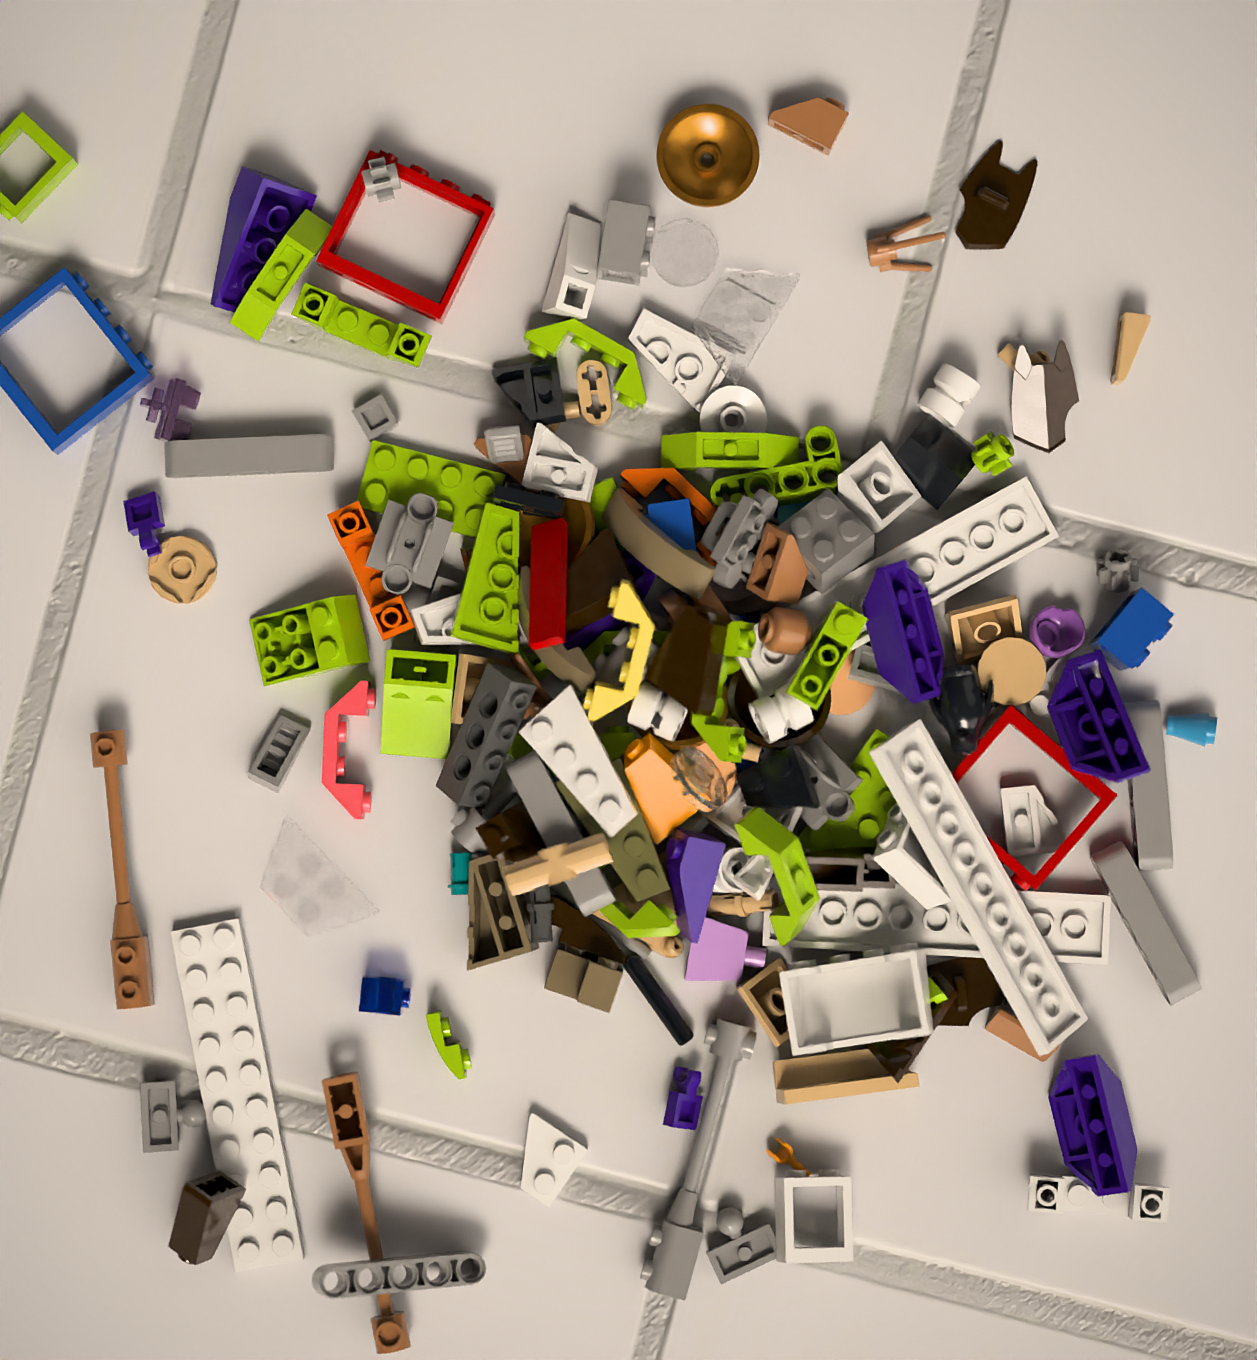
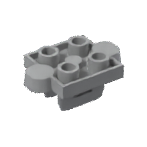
M765 490L757 491L752 499L743 495L739 504L722 502L703 534L701 543L707 550L712 552L710 557L717 562L713 581L720 586L733 588L739 579L746 583L748 582L766 524L772 523L777 527L781 524L773 516L777 509L778 500Z
M422 493L415 494L409 499L407 506L388 500L365 564L367 567L383 572L381 582L386 591L398 595L404 594L410 589L412 583L429 589L432 587L454 523L436 517L438 505L431 496Z
M817 734L811 740L799 746L820 807L816 809L802 807L803 810L800 817L816 831L828 818L836 821L847 820L855 810V802L850 794L863 781L826 741Z

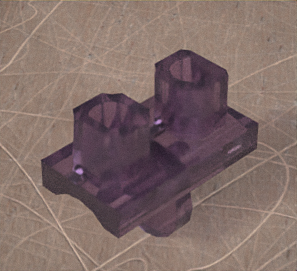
M175 378V380L169 379L163 403L161 401L164 390L154 388L152 399L141 398L140 405L149 408L146 421L156 423L158 412H161L154 439L161 441L189 439L192 423L177 419L178 409L181 406L196 410L201 392L186 386L185 380Z

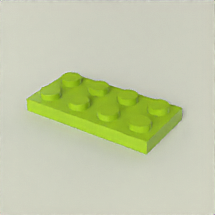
M373 440L357 501L359 500L362 508L365 510L384 514L388 500L407 506L409 499L413 495L422 493L436 500L438 505L436 517L454 523L451 532L476 538L484 504L487 502L495 505L493 501L495 486L504 485L506 474Z
M878 728L875 729L849 765L863 779L850 794L855 802L854 812L845 821H836L828 818L817 831L807 824L798 836V839L810 851L848 847H877V839L883 832L888 819L887 814L897 803L869 753L889 738L888 735Z

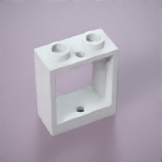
M896 803L887 814L888 819L883 832L877 839L878 845L873 859L927 910L952 901L933 866H931L928 873L902 848L908 831L916 839L917 837L898 803Z
M840 1169L819 1170V1176L812 1177L806 1176V1170H785L786 1177H775L776 1262L853 1261L851 1177L840 1176ZM836 1186L838 1246L794 1247L793 1187Z

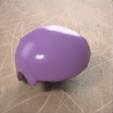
M1055 605L1038 611L1032 617L1028 627L1031 643L1042 655L1052 658L1064 657L1080 647L1086 635L1084 621L1073 608L1061 609L1055 607Z

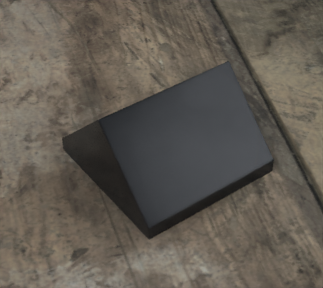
M929 414L893 456L918 490L921 498L936 510L941 507L975 466L971 457L973 450Z

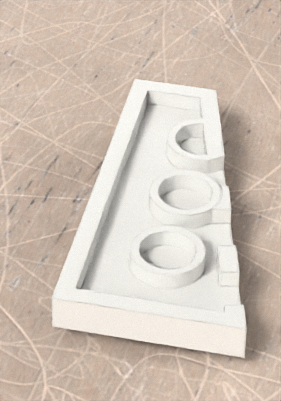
M569 685L527 723L519 733L610 837H613L638 812L621 778L616 773L604 745L598 738L591 720H588V714L583 709L573 685Z

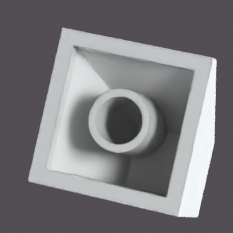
M882 441L874 445L838 475V498L874 533L886 527L921 497L918 490Z

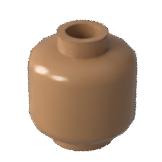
M775 607L760 619L758 638L763 642L766 650L771 652L796 655L812 639V626L808 624L806 615L799 610Z

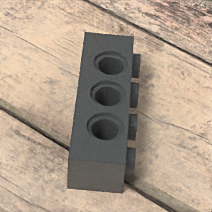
M487 663L435 785L459 806L485 807L537 687L536 684L514 667Z

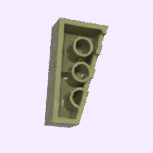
M619 757L611 760V763L621 778L638 814L613 837H610L561 780L556 781L555 785L591 836L601 833L605 834L613 857V862H610V864L638 902L670 890V884L625 773L622 758Z

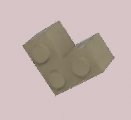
M566 945L565 950L558 948L544 989L576 999L578 1003L610 1013L623 975V970L617 968L619 962L599 956L597 961L584 957L586 951Z

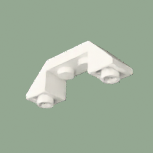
M1061 1174L1030 1175L1027 1211L1057 1214L1069 1211L1125 1216L1136 1221L1167 1223L1169 1187L1133 1181L1132 1191L1097 1197L1091 1191L1092 1188L1082 1182L1077 1176Z

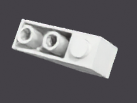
M572 213L568 214L542 312L565 320L574 318L582 320L587 318L596 286L601 224Z

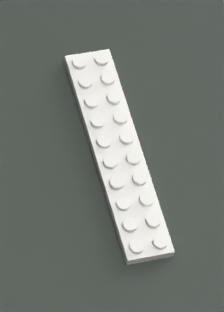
M1026 476L855 569L823 594L817 590L800 599L798 604H791L786 608L799 610L806 615L808 624L812 626L813 637L832 603L839 601L863 615L862 604L877 568L905 559L909 563L910 569L919 576L927 587L931 605L934 606L1058 538L1059 535ZM758 622L754 625L756 644L751 652V658H735L756 697L759 699L764 695L771 696L775 693L776 689L792 681L808 645H805L802 651L796 655L766 650L763 642L758 638ZM866 623L850 652L870 641Z
M922 720L912 721L869 753L1039 1056L1048 1054L1085 1023L1088 1018Z
M771 877L766 890L776 889L780 905L784 898L776 877ZM896 884L895 889L863 888V892L818 891L820 899L806 925L786 946L779 945L769 915L773 911L763 912L762 946L869 951L883 948L884 953H891L890 947L917 943L918 950L925 949V955L984 958L952 901L927 910L900 884ZM1016 890L1056 962L1108 965L1111 915L1110 895Z
M240 918L171 931L203 1106L206 1112L216 1172L220 1170L247 1189L227 1228L235 1273L302 1260L305 1256Z

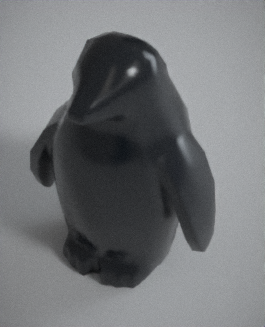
M973 665L944 667L940 681L941 695H939V700L933 697L928 699L937 721L947 731L954 752L959 755H969L975 752L978 747L980 730L993 706L994 683L993 680H989L986 694L983 695L976 667Z

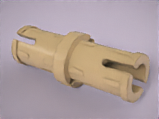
M774 888L765 890L759 901L745 891L724 895H711L707 911L708 914L710 913V917L737 914L739 917H747L750 913L774 911L779 906V897Z

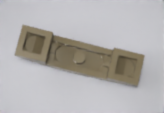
M617 488L602 515L610 532L628 552L652 572L696 599L701 598L716 569L693 549H682L642 514L643 506L622 488Z
M524 566L519 574L518 609L519 621L528 640L530 569L528 566ZM560 643L534 650L541 661L564 683L573 685L575 690L582 694H586L588 688L591 689L596 673L579 646L566 651L563 644Z

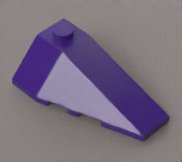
M242 166L229 200L210 303L212 306L236 312L246 292L285 234L305 209L311 212L317 195L271 175Z

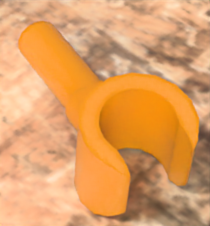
M775 1138L781 1144V1149L776 1154L766 1149L768 1156L780 1164L786 1163L795 1170H806V1176L809 1177L811 1172L793 1156L792 1147L782 1139Z

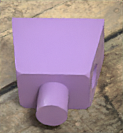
M705 917L698 944L690 942L684 979L686 981H739L742 978L743 966L764 969L767 949L747 946L748 931Z

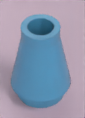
M1209 713L1169 714L1166 735L1175 736L1204 747L1205 744L1214 745L1218 717H1211Z

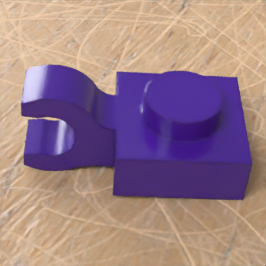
M153 491L123 501L128 531L132 536L139 535L141 549H147L148 557L162 554L161 543L156 533V529L165 527L160 496Z
M675 1067L673 1081L677 1091H669L663 1125L672 1128L697 1129L703 1096L696 1095L697 1088L701 1082V1071L689 1070L686 1067Z

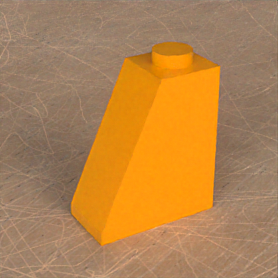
M650 732L641 740L635 739L628 745L624 754L625 773L651 838L656 844H659L675 828H678L708 802L707 786Z

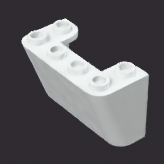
M917 943L890 947L891 954L884 955L883 948L863 951L864 959L850 960V954L829 957L830 964L817 966L816 959L789 963V971L779 972L793 1056L827 1051L834 1048L933 1034L925 949L918 950Z

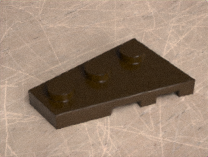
M935 967L927 972V975L948 999L938 1004L935 1001L930 1003L933 1032L958 996L956 990ZM932 1034L866 1043L864 1045L899 1084Z

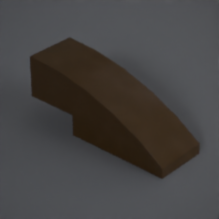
M848 847L804 852L818 891L863 892V888L895 889L896 880L873 859L876 847Z
M551 895V903H554V910H551V923L562 928L558 942L621 964L625 963L626 955L596 922L588 916L585 917L580 910L569 903Z

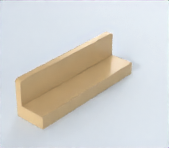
M868 1048L775 1060L772 1063L777 1103L785 1105L919 1087L917 1072H911L908 1069L898 1084Z

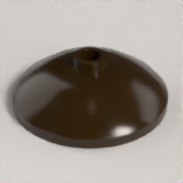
M741 667L734 673L727 694L730 717L739 724L740 728H744V736L751 742L770 749H785L792 744L800 746L811 740L825 725L831 708V690L829 688L818 709L815 710L810 707L813 722L797 730L788 728L786 736L772 743H767L751 716L749 703L758 698Z

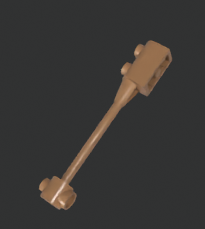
M125 730L90 733L93 768L104 767L117 900L114 911L112 940H110L116 1009L152 1006L155 1004L149 940L148 936H142L135 909L130 899L118 766L128 764Z
M350 1072L327 1077L322 1080L334 1147L341 1150L351 1178L355 1182L369 1259H383L368 1180L371 1136L358 1072ZM390 1293L377 1294L380 1315L370 1318L377 1354L397 1352L411 1347L405 1312H394Z

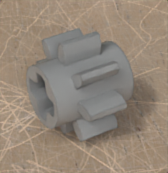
M384 157L369 160L370 169L361 171L368 197L377 195L379 203L395 199L393 190L402 188L396 164L386 165Z
M1124 550L1109 551L1105 554V561H1097L1096 575L1099 576L1098 584H1104L1108 591L1115 593L1127 591L1130 588V581H1139L1137 558H1131V555Z

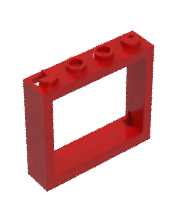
M369 150L316 262L320 267L437 323L443 324L495 216L494 208L490 207L491 202L483 199L478 194L473 193L469 197L460 193V187L449 180L442 179L439 183L429 178L430 173L417 165L411 164L410 168L397 163L399 158L390 152L386 153L380 150L379 153ZM384 157L386 165L396 164L400 181L480 218L439 304L336 255L366 194L361 171L370 169L369 160Z
M1010 705L979 741L976 751L967 755L952 772L956 783L958 784L1010 724L1099 799L1097 804L1035 876L986 835L1001 864H1005L1014 872L1010 878L1025 891L1030 886L1036 891L1118 795L1096 776L1072 770L1064 750Z

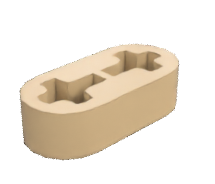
M587 360L579 366L576 376L581 414L588 424L600 426L610 419L612 413L606 368L601 362ZM594 367L596 373L602 374V377L596 379L597 390L590 391L589 381L582 379V375L587 374V368ZM598 395L599 405L602 407L606 406V411L601 412V418L594 419V415L587 413L586 410L592 407L591 396Z

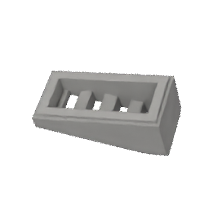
M510 425L486 428L484 430L491 463L520 461L524 458L522 434L519 426Z
M279 713L247 771L248 778L279 793L310 732V728ZM281 727L298 735L297 739L293 740L279 733ZM276 740L290 747L289 753L274 746V741ZM268 753L284 760L283 764L280 765L266 758ZM264 766L276 772V777L261 771V767Z

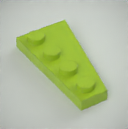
M487 502L484 504L450 637L514 655L519 653V641H517L519 624L518 511Z

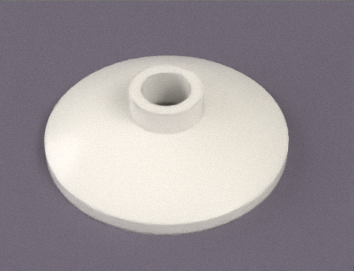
M725 386L717 389L706 398L700 410L699 424L701 432L765 433L767 414L762 401L754 392L741 386ZM728 414L733 415L736 419L733 427H729L725 423V418Z

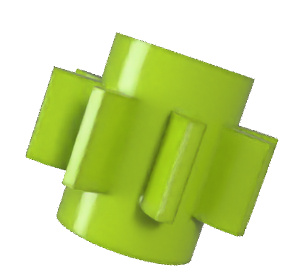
M990 431L973 442L977 449L972 451L971 457L975 466L982 473L991 471L992 475L996 476L1013 465L1009 458L1014 456V448L1005 435L999 434L995 437L994 433Z

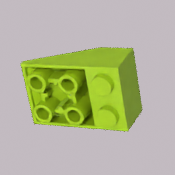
M356 594L333 596L249 619L264 686L370 662Z
M387 649L380 754L447 759L451 744L452 723H450L457 676V655Z

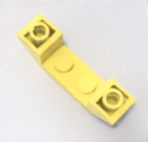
M622 579L620 588L613 586L608 607L615 608L613 617L639 623L640 627L639 629L632 627L627 648L634 649L631 662H623L619 682L625 683V686L620 687L597 681L595 690L587 689L583 709L590 710L588 720L592 721L599 719L637 696L655 623L630 581Z

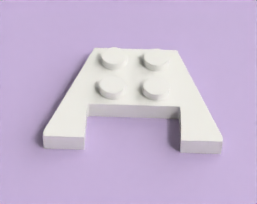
M737 780L733 792L723 803L711 808L699 809L678 828L700 833L707 824H711L742 846L735 824L752 807L746 805ZM802 807L761 808L790 832L793 831L803 810ZM674 831L667 836L669 839L673 837ZM753 855L733 878L736 886L758 901L762 898L774 873L768 855Z

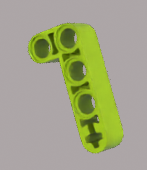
M824 425L815 426L807 432L805 437L807 461L723 477L716 480L710 489L711 504L718 508L724 502L721 495L723 493H728L730 497L729 502L739 504L741 500L740 489H744L745 496L752 499L754 495L751 493V489L758 485L769 489L768 493L778 500L777 508L778 506L812 501L827 489L834 495H837L838 475L843 472V467L834 432ZM823 440L830 446L826 450L818 451L812 447V444L815 441ZM830 472L836 476V480L831 483H824L818 477L822 473ZM790 479H798L803 485L799 489L791 490L785 486V483Z

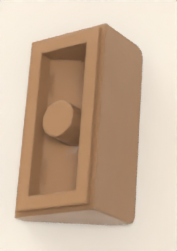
M1001 1007L995 1008L985 1026L988 1032L1041 1062L1046 1061L1059 1047L1058 1045L1050 1053L1039 1056L1019 1019Z

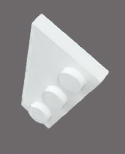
M646 309L642 310L628 337V341L699 414L704 401L719 388L735 358V355Z
M461 593L410 611L421 645H478L450 637ZM519 621L517 641H519V644H528Z

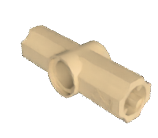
M601 833L569 845L567 842L542 850L534 857L504 866L503 870L507 885L513 896L534 890L546 884L551 886L578 877V873L613 862V857L605 834Z

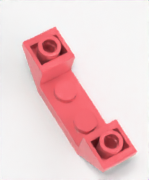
M362 680L325 713L322 784L354 819H364L365 812H371L372 794L371 792H366V785L339 784V777L345 776L346 767L345 756H340V742L346 743L347 722H341L342 715L369 716V709H375L376 689L370 688L369 681Z

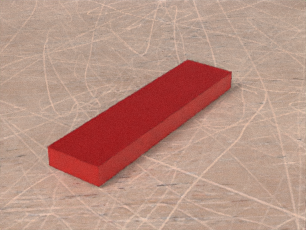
M563 518L532 526L528 645L533 650L565 642L568 523Z

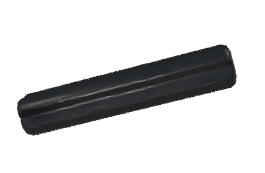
M633 955L623 964L624 969L677 1044L682 1046L692 1040L694 1037L693 1032L640 957Z

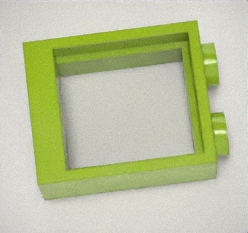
M23 111L0 134V155L24 132L56 163L16 205L0 192V213L8 221L15 217L20 223H23L78 165L64 149Z

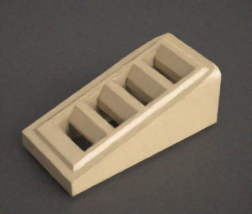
M1125 312L1118 318L1110 381L1112 385L1121 384L1127 377L1150 323V315Z

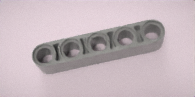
M328 434L164 442L165 477L168 478L305 473L334 470L332 435Z
M1158 700L1126 702L1123 704L1151 769L1149 773L1127 780L1134 862L1139 871L1172 869L1173 847L1160 703Z
M535 750L505 765L547 848L567 842L569 845L585 838L564 797L555 785L547 765ZM600 866L578 873V877L565 881L585 917L616 901L615 894Z
M1119 840L1091 855L1090 860L1099 878L1111 896L1113 904L1169 1005L1172 1006L1201 990V985L1124 843Z
M467 1251L321 1265L315 1270L312 1275V1285L317 1293L334 1299L465 1286L479 1283L484 1278L486 1264L481 1256ZM470 1258L473 1263V1270L471 1274L463 1277L460 1270L461 1264L464 1260ZM437 1262L440 1268L439 1275L430 1281L427 1277V1268L431 1263ZM403 1265L406 1270V1277L401 1283L396 1284L392 1277L393 1271L396 1267ZM368 1268L372 1273V1280L366 1287H361L358 1281L359 1274ZM335 1272L338 1277V1283L333 1290L327 1291L324 1287V1279L327 1274Z

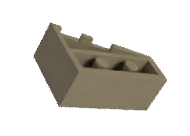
M491 855L469 861L468 905L470 907L467 938H469L467 971L540 948L539 943H531L530 913L527 911L524 894L512 896L505 879L503 867L513 864V861L493 859Z

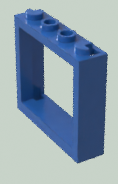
M65 267L0 318V336L66 285L135 373L58 433L0 360V386L52 452L57 455L155 379L149 372L153 366L141 351L135 354L128 346L132 339L120 324L114 328L106 317L111 313L99 298L93 301L85 292L90 287L78 271L71 274Z

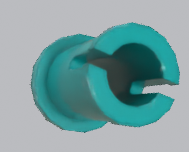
M450 853L451 884L448 885V888H451V895H468L469 861L471 860L472 853Z

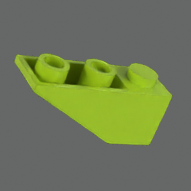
M839 601L830 604L806 649L786 693L817 710L868 618Z

